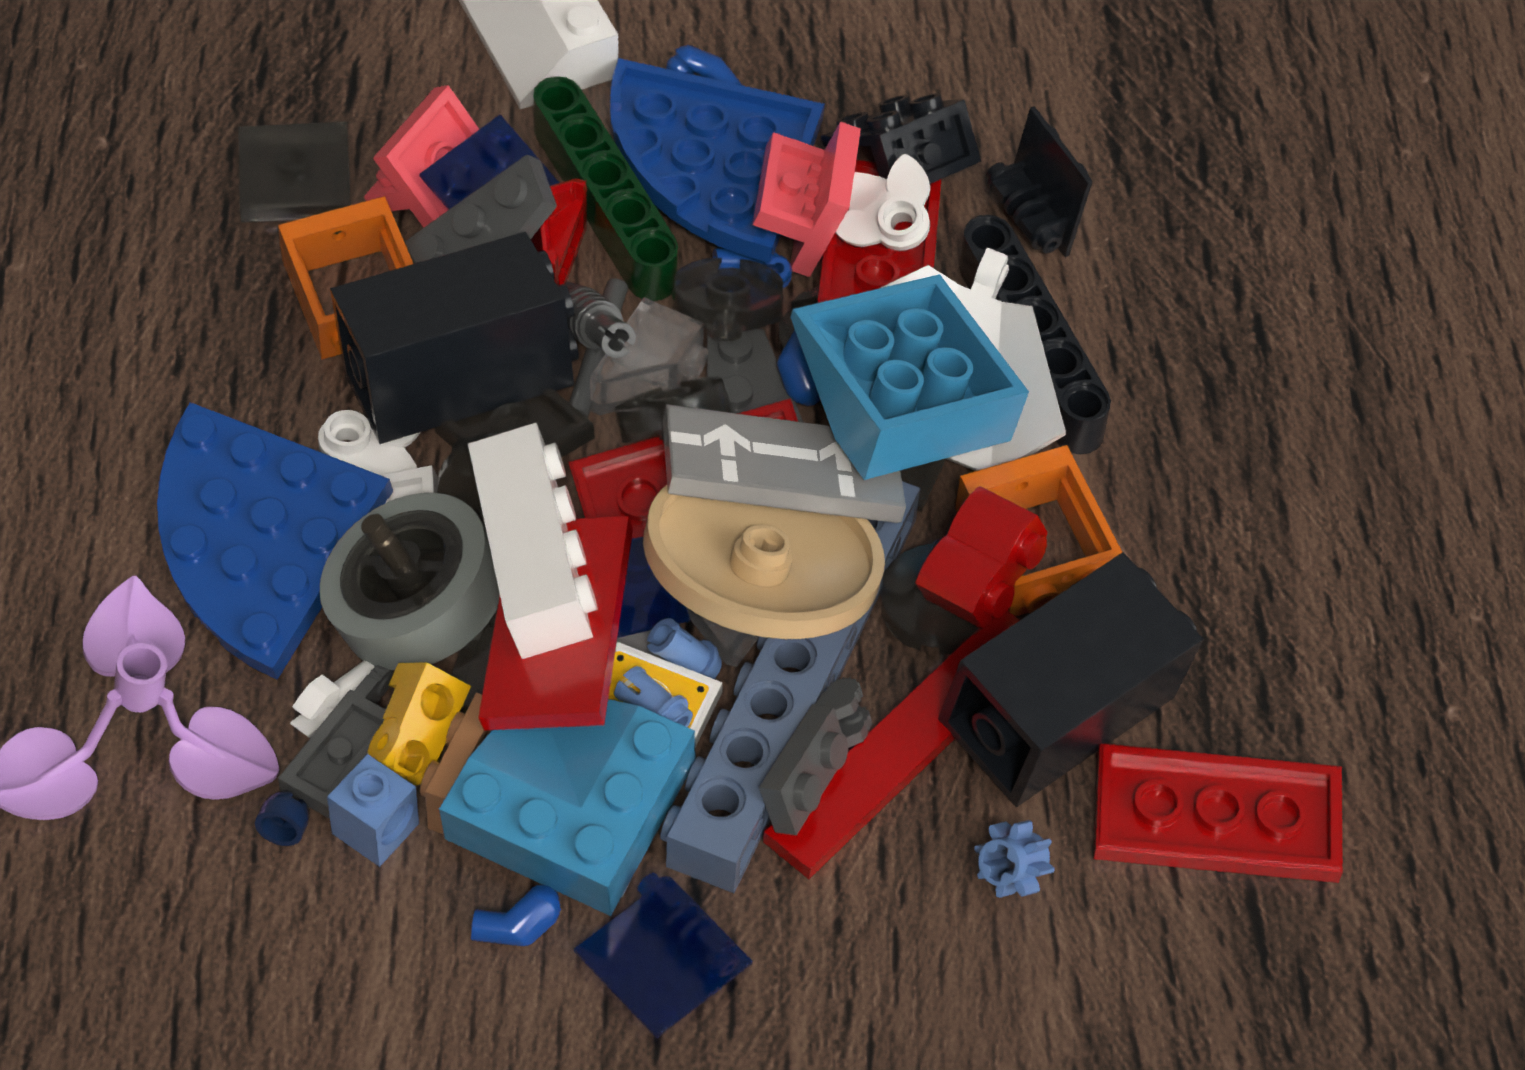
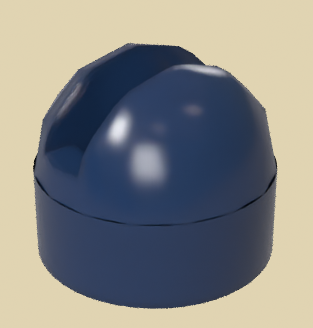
M289 791L277 792L268 796L255 819V828L258 833L266 840L281 846H292L299 843L309 820V811L304 800L300 799L298 801L293 799V793Z

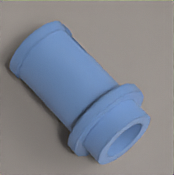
M670 618L659 621L651 629L647 638L650 644L647 645V648L653 654L712 679L717 677L722 666V659L719 656L718 648L712 642L707 640L699 641L680 627L675 620Z
M633 667L623 675L641 690L640 694L620 680L617 683L614 696L619 701L639 705L686 727L691 723L693 713L688 709L687 699L681 695H671L652 679L642 667Z

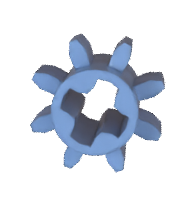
M1030 820L1014 823L1012 827L1007 821L989 826V834L993 840L975 845L974 850L979 854L978 863L980 869L977 877L978 879H986L989 883L995 885L996 896L999 898L1015 894L1016 891L1022 897L1040 891V887L1036 877L1054 872L1055 868L1049 863L1050 852L1048 847L1052 843L1051 839H1043L1038 834L1033 833V823Z

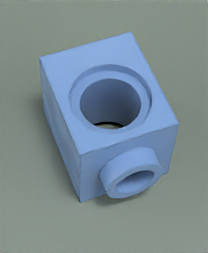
M369 754L327 796L332 834L379 867L419 825L416 786Z

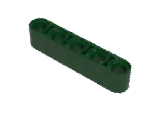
M554 76L542 80L535 87L533 94L534 133L538 142L563 182L575 178L586 181L587 221L630 291L636 297L646 301L664 300L672 295L677 285L678 244L676 238L580 86L567 77Z

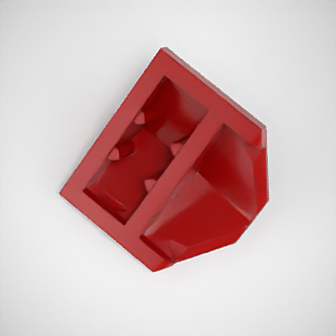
M577 178L550 186L557 207L530 239L537 252L545 250L548 254L557 285L567 282L587 229L586 181Z

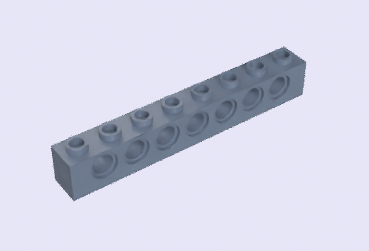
M902 481L906 509L901 523L867 519L872 524L882 543L885 567L875 601L859 620L842 630L813 638L777 639L759 636L757 649L761 651L754 664L745 662L742 666L734 687V696H737V699L731 711L721 709L711 730L710 743L713 746L707 758L698 756L690 769L685 785V791H688L689 794L682 808L673 805L665 818L660 840L667 842L666 867L735 893L770 821L759 786L811 705L816 704L822 693L827 691L826 687L830 686L831 682H835L836 679L839 680L916 522L920 487ZM791 667L799 669L800 671L787 672L782 669ZM762 714H771L778 718L766 720L758 716ZM746 761L754 764L755 766L750 768H741L735 766L734 763ZM712 810H725L730 812L731 815L716 817L708 812Z

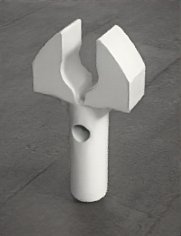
M364 660L334 683L324 675H320L309 683L294 703L293 708L301 713V715L292 720L290 724L311 738L349 690L354 691L375 666Z

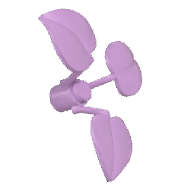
M132 576L114 589L101 602L91 616L84 631L82 647L87 663L100 675L115 676L114 690L108 692L107 702L88 739L78 751H76L75 745L68 735L52 728L35 727L26 729L9 739L0 750V808L16 816L37 820L63 818L82 809L91 800L98 785L95 771L83 761L93 754L115 710L121 705L129 711L138 713L148 711L156 705L162 706L172 733L181 739L170 751V770L177 783L193 795L215 800L244 794L273 782L279 775V765L274 750L263 734L249 720L232 710L221 707H204L194 713L189 722L188 729L182 725L173 704L174 694L171 690L164 688L166 672L171 670L183 655L185 648L184 631L174 614L149 592L137 576Z

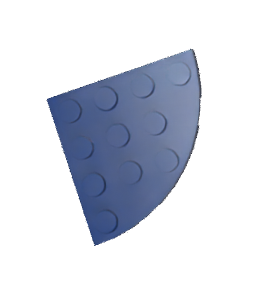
M618 58L612 76L610 92L611 133L614 142L654 205L670 219L691 233L719 247L742 256L771 263L781 235L753 225L766 145L774 132L814 146L823 121L825 104Z
M190 402L170 440L159 479L157 511L158 529L163 553L174 582L191 613L218 638L220 645L229 653L250 667L278 680L322 608L320 580L331 551L346 531L358 520L386 503L393 493V488L389 478Z

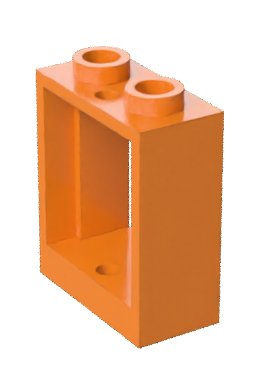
M379 197L278 225L282 261L321 359L340 355L341 350L335 315L325 316L308 271L380 251L384 256L389 271L414 264L386 197Z
M1067 445L960 476L955 507L956 512L959 511L965 500L979 486L1025 509L1057 500L1086 556L1021 576L1015 582V596L1008 610L1015 617L1026 613L1031 614L1122 553L1113 532Z

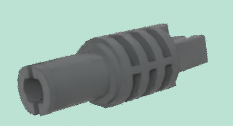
M567 281L565 285L569 290L574 306V316L567 318V322L575 339L590 349H602L610 357L622 358L626 356L630 350L624 344L628 342L634 345L636 333L628 323L623 322L620 310L595 289Z

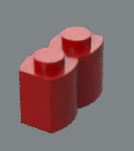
M979 486L969 495L957 512L948 534L939 541L925 560L915 584L926 600L984 630L995 618H1001L1009 610L1015 596V582L1027 569L1035 568L1042 560L1047 548L1046 536L1048 532L1038 515Z

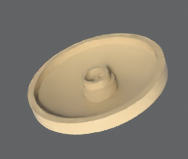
M667 485L660 490L651 504L643 537L645 556L654 576L670 595L682 605L723 627L767 638H813L831 634L852 625L874 603L885 567L882 543L877 532L867 519L672 495L668 493Z

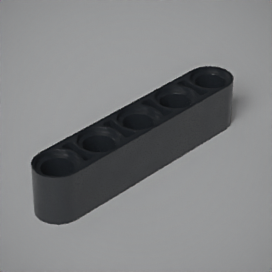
M981 215L971 219L965 226L959 265L962 278L968 288L971 289L978 266L987 248L1008 255L1006 265H1009V271L995 299L1001 302L1033 306L1066 435L1056 440L1060 447L1067 445L1071 453L1079 455L1097 450L1103 443L1111 404L1107 389L1012 227L1006 220L993 215Z

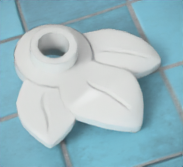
M903 154L890 169L887 179L871 174L854 172L850 207L835 232L839 238L854 246L865 247L882 243L887 248L897 251L909 250L921 244L927 237L930 229V219L924 205L931 188L928 176L922 166L911 156ZM907 221L912 224L905 230H894L895 225L899 222Z
M341 410L330 415L320 428L318 445L321 453L381 475L417 468L416 463L405 447L409 446L419 436L420 432L379 444L368 419L363 414L353 410Z

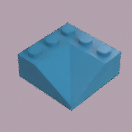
M940 274L792 310L790 318L834 438L864 480L1012 440L1029 391Z
M608 699L605 725L492 730L468 758L439 808L444 838L611 916L695 761V731L639 705Z

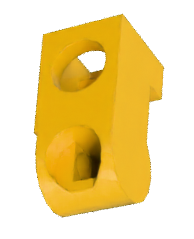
M427 662L398 663L389 683L395 690L382 718L384 719L383 724L375 732L367 754L414 786H418L422 783L429 764L433 760L438 761L446 743L450 724L456 713L461 710L471 686Z

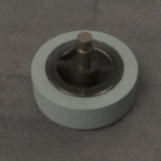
M418 493L400 497L377 507L363 516L337 542L327 558L320 580V600L324 613L351 650L363 661L365 660L374 666L379 665L390 670H395L398 663L427 662L434 664L456 653L472 641L488 624L498 608L500 596L486 527L468 504L456 497L441 493Z

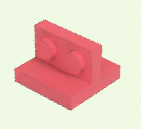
M449 85L435 87L373 157L380 168L376 174L378 181L365 194L364 198L368 201L385 196L391 211L410 209L424 228L506 170L507 167Z
M840 122L825 150L774 132L766 145L753 225L794 239L791 256L792 272L807 277L811 276L850 207L861 131L858 127Z

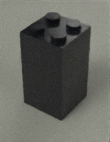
M526 231L330 288L344 374L379 444L574 385L572 361L579 359V352L575 337L567 322V318L574 316L572 298L565 284H556L548 254L545 250L537 252Z
M1122 552L960 660L938 720L952 733V736L1017 808L1096 753L1101 743L1109 744L1175 698L1204 638L1197 632V628L1191 618L1184 612L1177 610L1157 589L1151 575L1143 568L1137 567Z

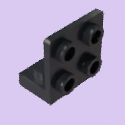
M935 93L911 101L909 95H900L880 102L878 104L880 111L868 116L867 112H860L845 116L836 121L837 126L840 122L861 129L858 146H871L879 177L887 179L894 163L903 154L911 156L922 166L930 184L982 162L965 99L942 100L941 94ZM835 130L821 136L824 147H827Z

